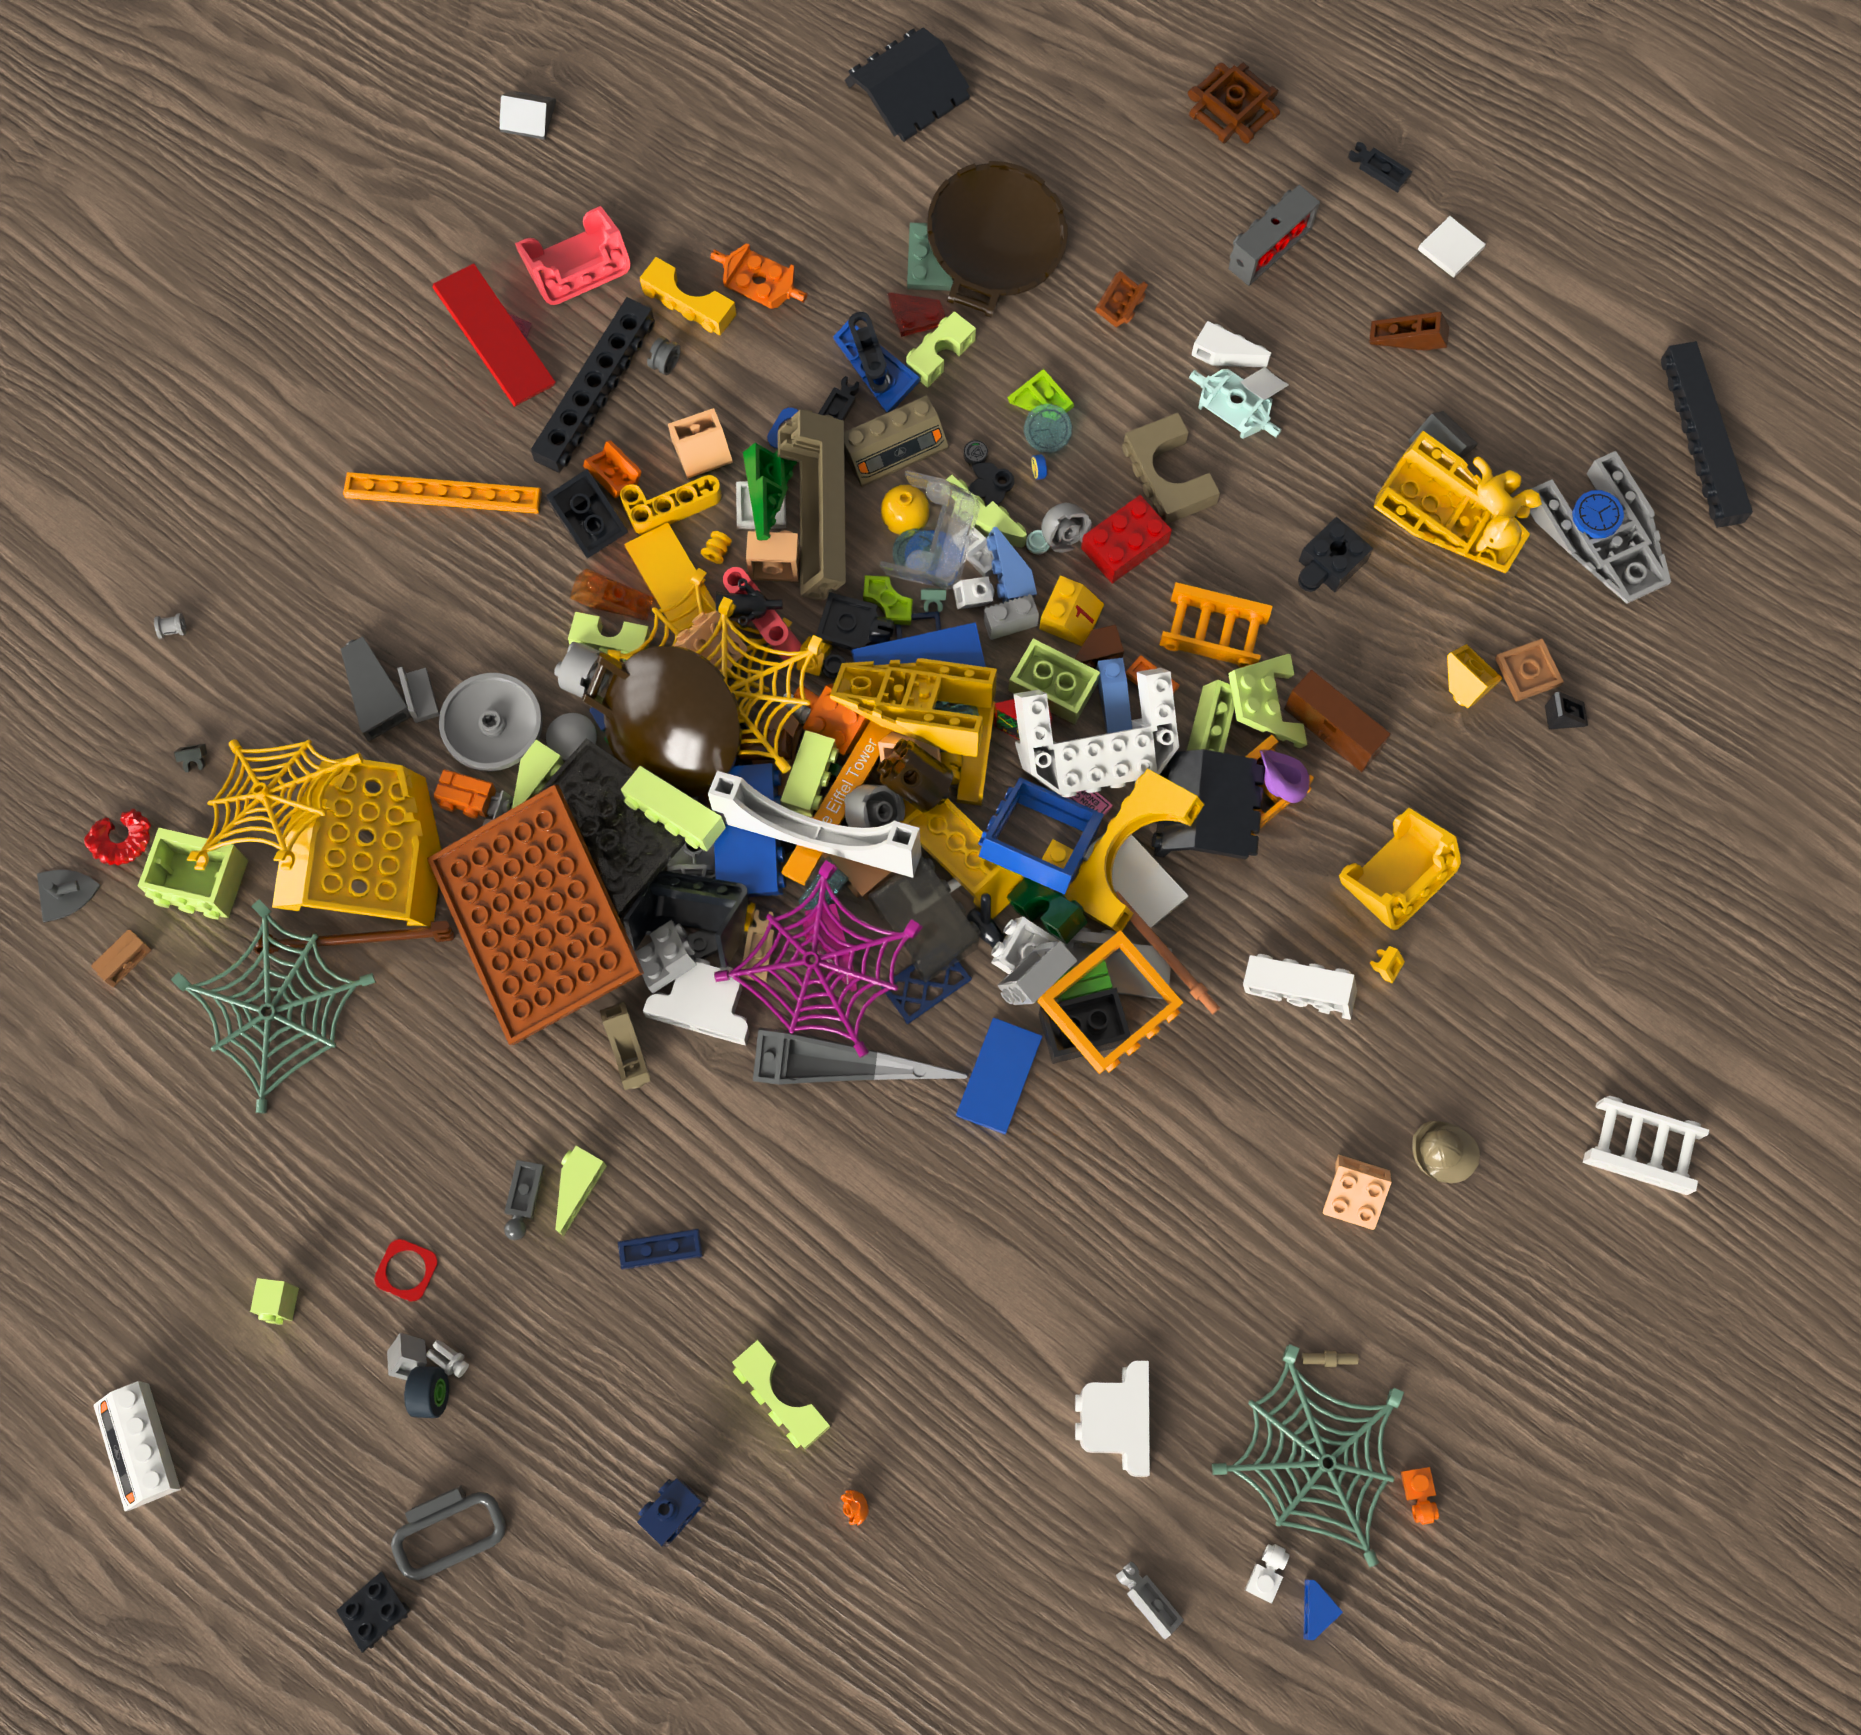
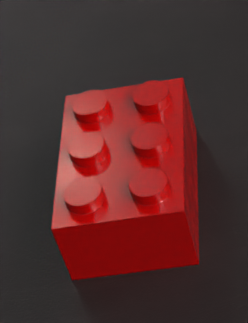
M1139 495L1084 534L1081 549L1113 584L1168 544L1172 529L1148 502Z

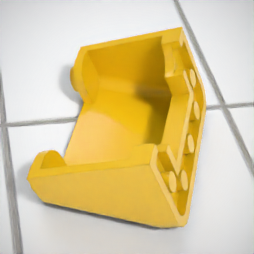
M1408 808L1403 814L1395 818L1393 822L1394 837L1363 867L1357 863L1347 865L1339 875L1342 885L1383 924L1392 930L1402 927L1454 876L1461 864L1456 836L1411 808Z

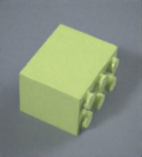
M158 828L138 887L145 892L146 897L153 899V903L158 906L169 908L170 905L178 906L179 910L194 914V911L204 912V916L212 919H219V916L229 918L248 860L233 844L209 851L207 853L209 861L205 870H196L195 865L197 861H188L187 858L191 851L201 850L207 839Z

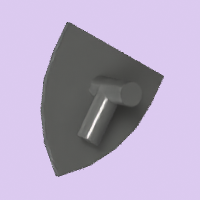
M52 870L37 873L43 922L58 920L75 913L93 898L101 885L89 876L77 871Z

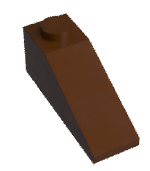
M1442 312L1371 321L1369 342L1372 345L1423 351L1447 348L1449 325Z

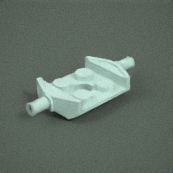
M1221 369L1212 376L1208 375L1207 378L1196 370L1189 376V379L1196 382L1202 388L1198 408L1200 410L1203 407L1207 408L1239 430L1242 439L1259 432L1261 429H1265L1275 438L1280 434L1282 429L1270 422L1269 414L1273 399L1269 397L1263 400L1252 393L1241 383L1244 379L1229 369ZM1239 396L1243 402L1234 403L1230 397Z

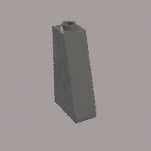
M363 636L349 641L345 647L341 648L359 727L368 742L412 717L406 704Z

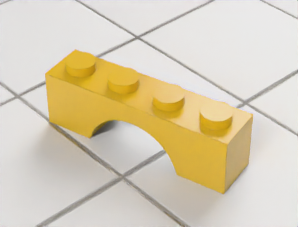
M657 257L654 258L640 276L642 291L646 296L658 299L668 309L677 310L687 320L696 321L708 332H715L721 336L736 316L735 302L716 291L700 297L689 296L683 293L677 287L676 268Z

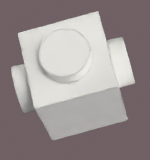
M989 576L961 580L953 585L957 610L985 606L993 601L994 588L989 581Z

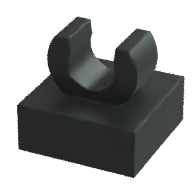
M205 743L181 747L174 752L176 762L184 761L183 769L185 772L191 770L190 761H195L198 764L199 770L205 767V762L202 758L207 754Z

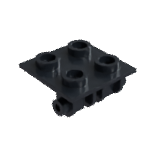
M382 1571L336 1610L362 1653L368 1648L372 1649L374 1644L382 1638V1635L386 1637L388 1635L387 1631L394 1630V1625L398 1624L403 1618L406 1619L408 1617L407 1613L411 1611L405 1602H401Z

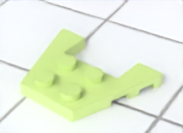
M1285 654L1230 672L1229 679L1237 721L1261 732L1268 731L1273 733L1281 741H1291L1297 748H1303L1307 745L1304 724L1282 721L1274 678L1289 679L1294 675L1291 654Z

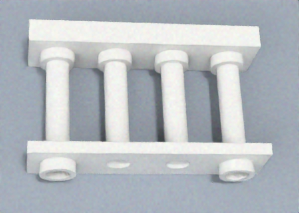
M1613 1096L1604 1097L1596 1103V1108L1605 1110L1606 1114L1599 1144L1585 1152L1583 1163L1685 1195L1696 1191L1698 1180L1690 1178L1688 1169L1695 1139L1700 1140L1709 1134L1708 1129L1702 1128L1701 1124L1695 1121L1686 1120L1683 1122L1624 1104L1622 1099ZM1617 1114L1632 1119L1625 1153L1621 1156L1611 1154L1609 1149ZM1643 1122L1658 1127L1651 1162L1647 1163V1165L1637 1162L1635 1157ZM1669 1131L1684 1135L1677 1171H1673V1173L1663 1170L1664 1167L1661 1166Z

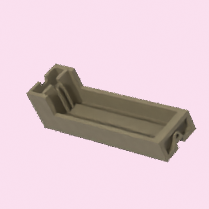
M800 409L791 417V421L786 422L778 430V457L800 462V596L823 601L828 597L829 592H832V589L837 590L846 583L844 421L830 415H820L810 410Z

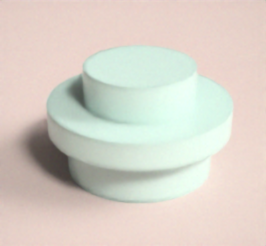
M1035 530L1027 536L1026 547L1031 553L1043 554L1050 548L1043 537L1042 530Z

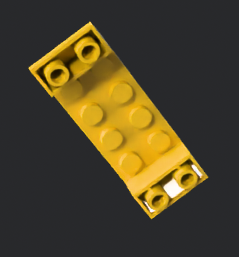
M948 798L941 805L937 804L927 812L920 811L903 799L905 816L903 821L900 822L920 829L921 846L974 897V904L977 907L981 908L982 894L988 893L991 896V918L994 919L1010 904L1007 896L1024 877L979 857L982 846L978 845V842L983 832Z

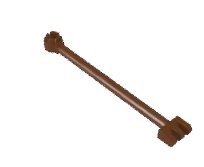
M447 921L431 922V927L318 936L316 944L319 947L434 937L436 942L452 941L455 938V934ZM263 933L253 948L257 954H260L263 950ZM273 938L279 943L292 948H305L309 942L295 938ZM269 941L270 954L282 950V948Z

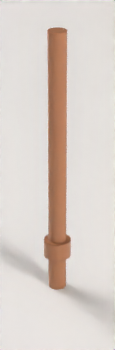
M1117 891L1116 894L1119 900L1134 913L1130 918L1133 925L1191 990L1190 994L1196 1001L1200 1000L1212 1015L1215 1014L1220 1007L1207 993L1208 989L1202 982L1198 983Z

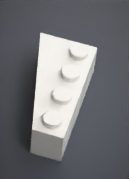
M1265 954L1250 955L1243 982L1246 993L1276 1001H1281L1282 997L1287 998L1289 1003L1299 1007L1311 1004L1319 1009L1318 1012L1326 1014L1333 1010L1342 1012L1341 1018L1349 1020L1352 1017L1357 994L1355 975L1351 974L1348 970L1340 968L1335 969V971L1327 970L1319 964L1300 965L1292 959H1283V961L1273 960L1271 956Z

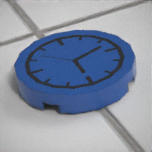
M1591 490L1584 493L1576 501L1572 516L1574 524L1582 533L1585 532L1592 538H1606L1613 535L1621 526L1624 512L1619 500L1611 493L1602 490Z

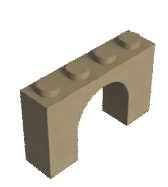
M1179 413L1125 433L1124 443L1122 444L1125 456L1130 457L1133 463L1132 469L1137 478L1140 477L1143 483L1142 487L1145 496L1151 498L1153 509L1166 524L1216 505L1220 496V492L1210 473L1184 483H1171L1161 478L1154 469L1153 461L1157 456L1186 444L1189 432Z

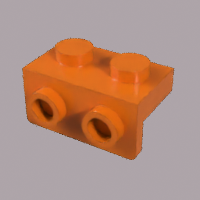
M611 440L605 442L602 452L585 459L583 467L588 469L590 474L614 498L620 496L624 486L629 484L638 485L641 476V470Z

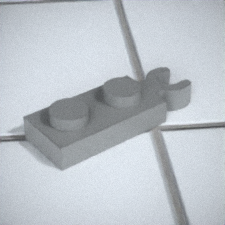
M1129 1562L1116 1575L1121 1584L1128 1586L1130 1591L1127 1595L1164 1640L1184 1621L1147 1575L1143 1578L1139 1575V1570L1133 1562Z

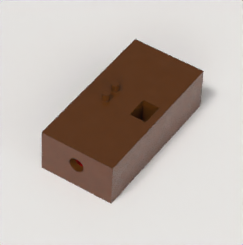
M1312 669L1292 690L1284 710L1304 724L1306 728L1360 772H1363L1382 751L1391 733Z

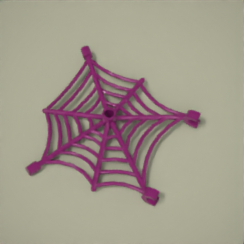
M825 860L819 870L821 877L809 897L798 907L774 918L771 914H768L766 916L769 920L768 926L752 953L732 971L714 972V978L716 982L730 980V977L746 987L776 1014L791 1034L795 1031L807 1029L825 1030L840 1034L854 1041V1048L858 1056L862 1058L869 1054L864 1042H860L858 1038L859 1025L863 1014L876 997L889 990H898V986L894 984V967L897 955L909 937L914 939L923 926L911 919L904 932H895L869 925L855 917L833 893L827 880L833 876L838 867ZM820 888L818 904L807 916L786 927H783L778 922L805 907ZM826 889L839 908L853 921L870 930L890 936L873 940L858 935L845 927L828 906L825 900ZM823 906L840 929L859 940L865 941V943L853 945L840 940L830 932L822 920ZM817 911L815 922L805 931L794 936L788 932V930L798 927L810 919ZM772 925H774L779 932L764 958L752 968L740 970L759 951L767 939ZM822 926L826 934L838 944L847 948L836 950L827 944L820 934V927ZM814 928V934L800 944L796 940ZM783 934L787 940L774 964L761 966L775 950ZM903 938L892 957L889 975L890 983L880 980L881 960L888 942ZM818 940L831 952L822 955L817 954ZM812 941L811 952H808L804 946ZM791 942L797 948L794 956L789 962L779 963ZM882 944L877 958L876 976L874 978L866 975V960L870 948ZM866 948L862 959L861 973L853 971L852 965L855 951ZM801 952L804 955L803 959L796 960ZM850 953L848 969L841 967L839 956ZM815 956L816 961L811 965L810 958ZM834 957L835 964L823 960ZM807 966L804 981L789 967ZM820 966L831 969V971L827 974L826 977L820 969ZM785 969L793 975L802 987L800 995L775 970ZM813 969L815 970L819 979L810 980ZM769 971L778 978L797 1000L795 1011L772 987L754 973ZM836 972H840L841 974L835 978L830 986L828 981L831 976ZM846 975L855 977L844 988L837 1000L833 992L837 983ZM738 976H750L773 994L793 1016L791 1024L763 995ZM859 980L870 982L853 995L845 1014L841 1004L847 991ZM814 983L823 984L826 992H815L806 995L808 985ZM874 985L885 987L874 993L863 1005L857 1017L854 1031L849 1022V1015L856 998L864 990ZM829 996L833 1003L802 1007L804 1000L813 997ZM814 1009H836L839 1016L810 1014L799 1017L800 1012ZM808 1019L837 1020L844 1023L849 1033L823 1025L797 1026V1022Z

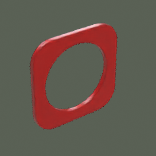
M402 1239L394 1240L388 1246L374 1277L375 1284L379 1289L407 1301H417L424 1295L438 1263L437 1257L432 1251ZM407 1250L414 1251L425 1262V1276L416 1287L409 1290H399L388 1281L386 1274L387 1265L397 1253Z

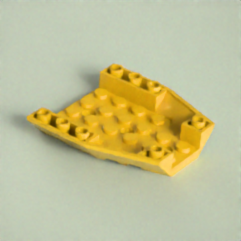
M342 758V759H335V760L345 761V760H347V759H346V758ZM363 759L362 763L352 767L349 765L343 767L325 789L322 808L326 811V815H320L310 823L294 843L291 850L295 855L292 869L282 870L281 865L283 861H279L272 908L300 911V907L304 906L406 920V926L431 927V922H434L439 885L427 858L441 851V845L426 778L403 765ZM321 761L319 766L326 768L334 764ZM332 772L327 773L313 790L311 798L312 807L318 808V796L321 787ZM316 778L311 780L302 796L301 803L307 805L308 791ZM376 782L380 786V791L377 793L368 792L365 788L366 783ZM299 809L294 813L285 830L305 810ZM309 812L289 832L284 840L287 847L297 830L315 813ZM362 831H369L373 835V840L369 843H364L359 839L358 834ZM355 881H362L366 884L367 890L363 893H356L353 891L351 884Z

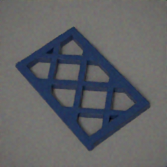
M944 942L894 977V984L899 981L905 982L903 996L893 995L890 990L885 992V994L901 1014L905 1023L909 1024L972 980V977L968 975ZM942 951L948 957L947 965L932 963L933 957ZM920 966L927 967L925 981L910 978V973ZM931 968L946 970L944 984L929 981ZM950 971L959 972L964 978L955 985L948 984ZM909 983L924 985L922 999L906 997ZM928 986L943 988L942 994L932 1001L926 1000ZM905 1002L921 1004L920 1009L909 1016L904 1010Z

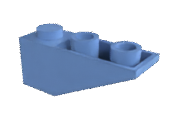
M993 527L989 536H987V547L989 551H992L994 558L992 560V571L998 577V597L1002 598L1003 604L1005 601L1009 602V600L1013 601L1014 598H1023L1024 595L1028 596V594L1032 595L1034 599L1037 592L1032 570L997 527Z

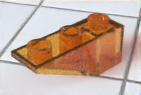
M587 568L576 576L570 599L588 607L645 621L648 618L654 597Z

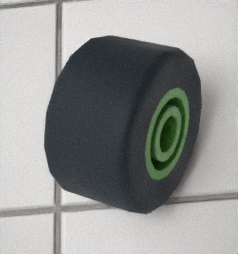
M417 1366L411 1370L405 1384L404 1401L406 1410L411 1417H440L446 1409L449 1398L448 1376L445 1370L440 1367Z

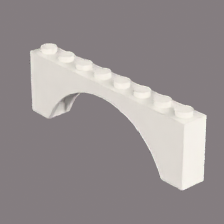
M720 771L716 772L708 792L712 811L722 817L724 824L912 878L914 877L921 857L920 829L918 827L897 821L872 828L847 827L819 821L794 812L770 800L750 786L743 778Z

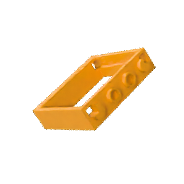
M1121 930L1052 985L1037 1001L1099 1074L1105 1070L1111 1072L1121 1063L1119 1058L1125 1053L1128 1056L1132 1055L1141 1047L1138 1042L1145 1036L1151 1039L1161 1030L1159 1025L1163 1021L1167 1020L1170 1023L1181 1013L1178 1009L1183 1004V1001ZM1120 948L1169 1005L1104 1058L1055 1000Z

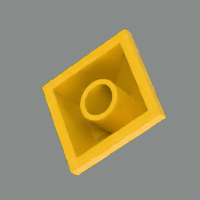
M1467 644L1450 652L1447 656L1449 691L1454 695V700L1461 706L1467 708L1473 706L1503 679Z

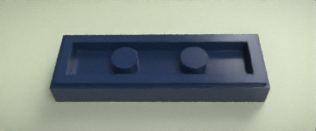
M699 1229L618 1242L622 1270L703 1257Z

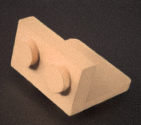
M719 612L700 613L693 619L692 623L694 625L689 630L685 629L676 636L677 642L673 646L683 647L694 652L698 651L714 633L721 616ZM728 625V635L739 648L746 652L747 646ZM722 626L711 644L700 653L704 658L711 655L721 642ZM728 642L727 653L737 662L743 655L736 651ZM722 647L710 660L713 665L722 657ZM727 659V666L731 668L733 664ZM721 662V664L717 667V669H718L719 671H720V669L722 668V662Z

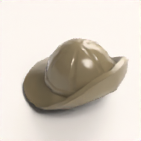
M1429 1121L1423 1124L1413 1135L1412 1152L1417 1165L1426 1175L1438 1182L1457 1183L1464 1181L1472 1175L1479 1165L1480 1150L1477 1142L1470 1134L1456 1125L1442 1121Z

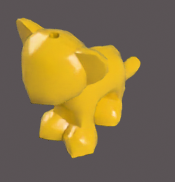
M1479 456L1475 457L1473 463L1482 473V479L1477 487L1478 500L1493 515V519L1488 522L1483 536L1476 546V550L1482 551L1486 547L1501 550L1517 545L1521 541L1522 530L1514 517L1527 518L1530 514V508H1535L1542 504L1540 495L1533 489H1528L1512 498L1510 495L1520 487L1521 476L1514 471L1508 470L1503 474L1493 477L1488 463Z

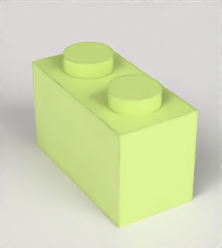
M257 1278L250 1312L259 1315L258 1320L266 1321V1323L283 1325V1320L293 1321L299 1288L285 1281Z

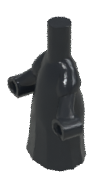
M744 578L739 579L738 587L748 594L716 591V611H718L723 597L733 600L732 604L736 605V608L728 618L739 617L738 622L741 628H747L752 620L763 617L767 610L783 609V599L767 600L762 592L754 590Z

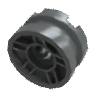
M660 336L650 349L652 356L647 359L648 367L654 370L659 369L660 373L669 375L678 362L681 346L675 342L670 343L667 338Z

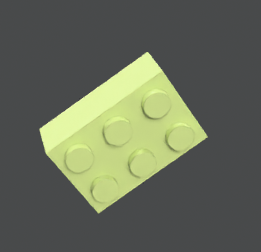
M1032 639L1009 679L1008 691L1016 694L1041 690L1047 693L1048 706L1051 713L1076 724L1098 684L1100 672Z

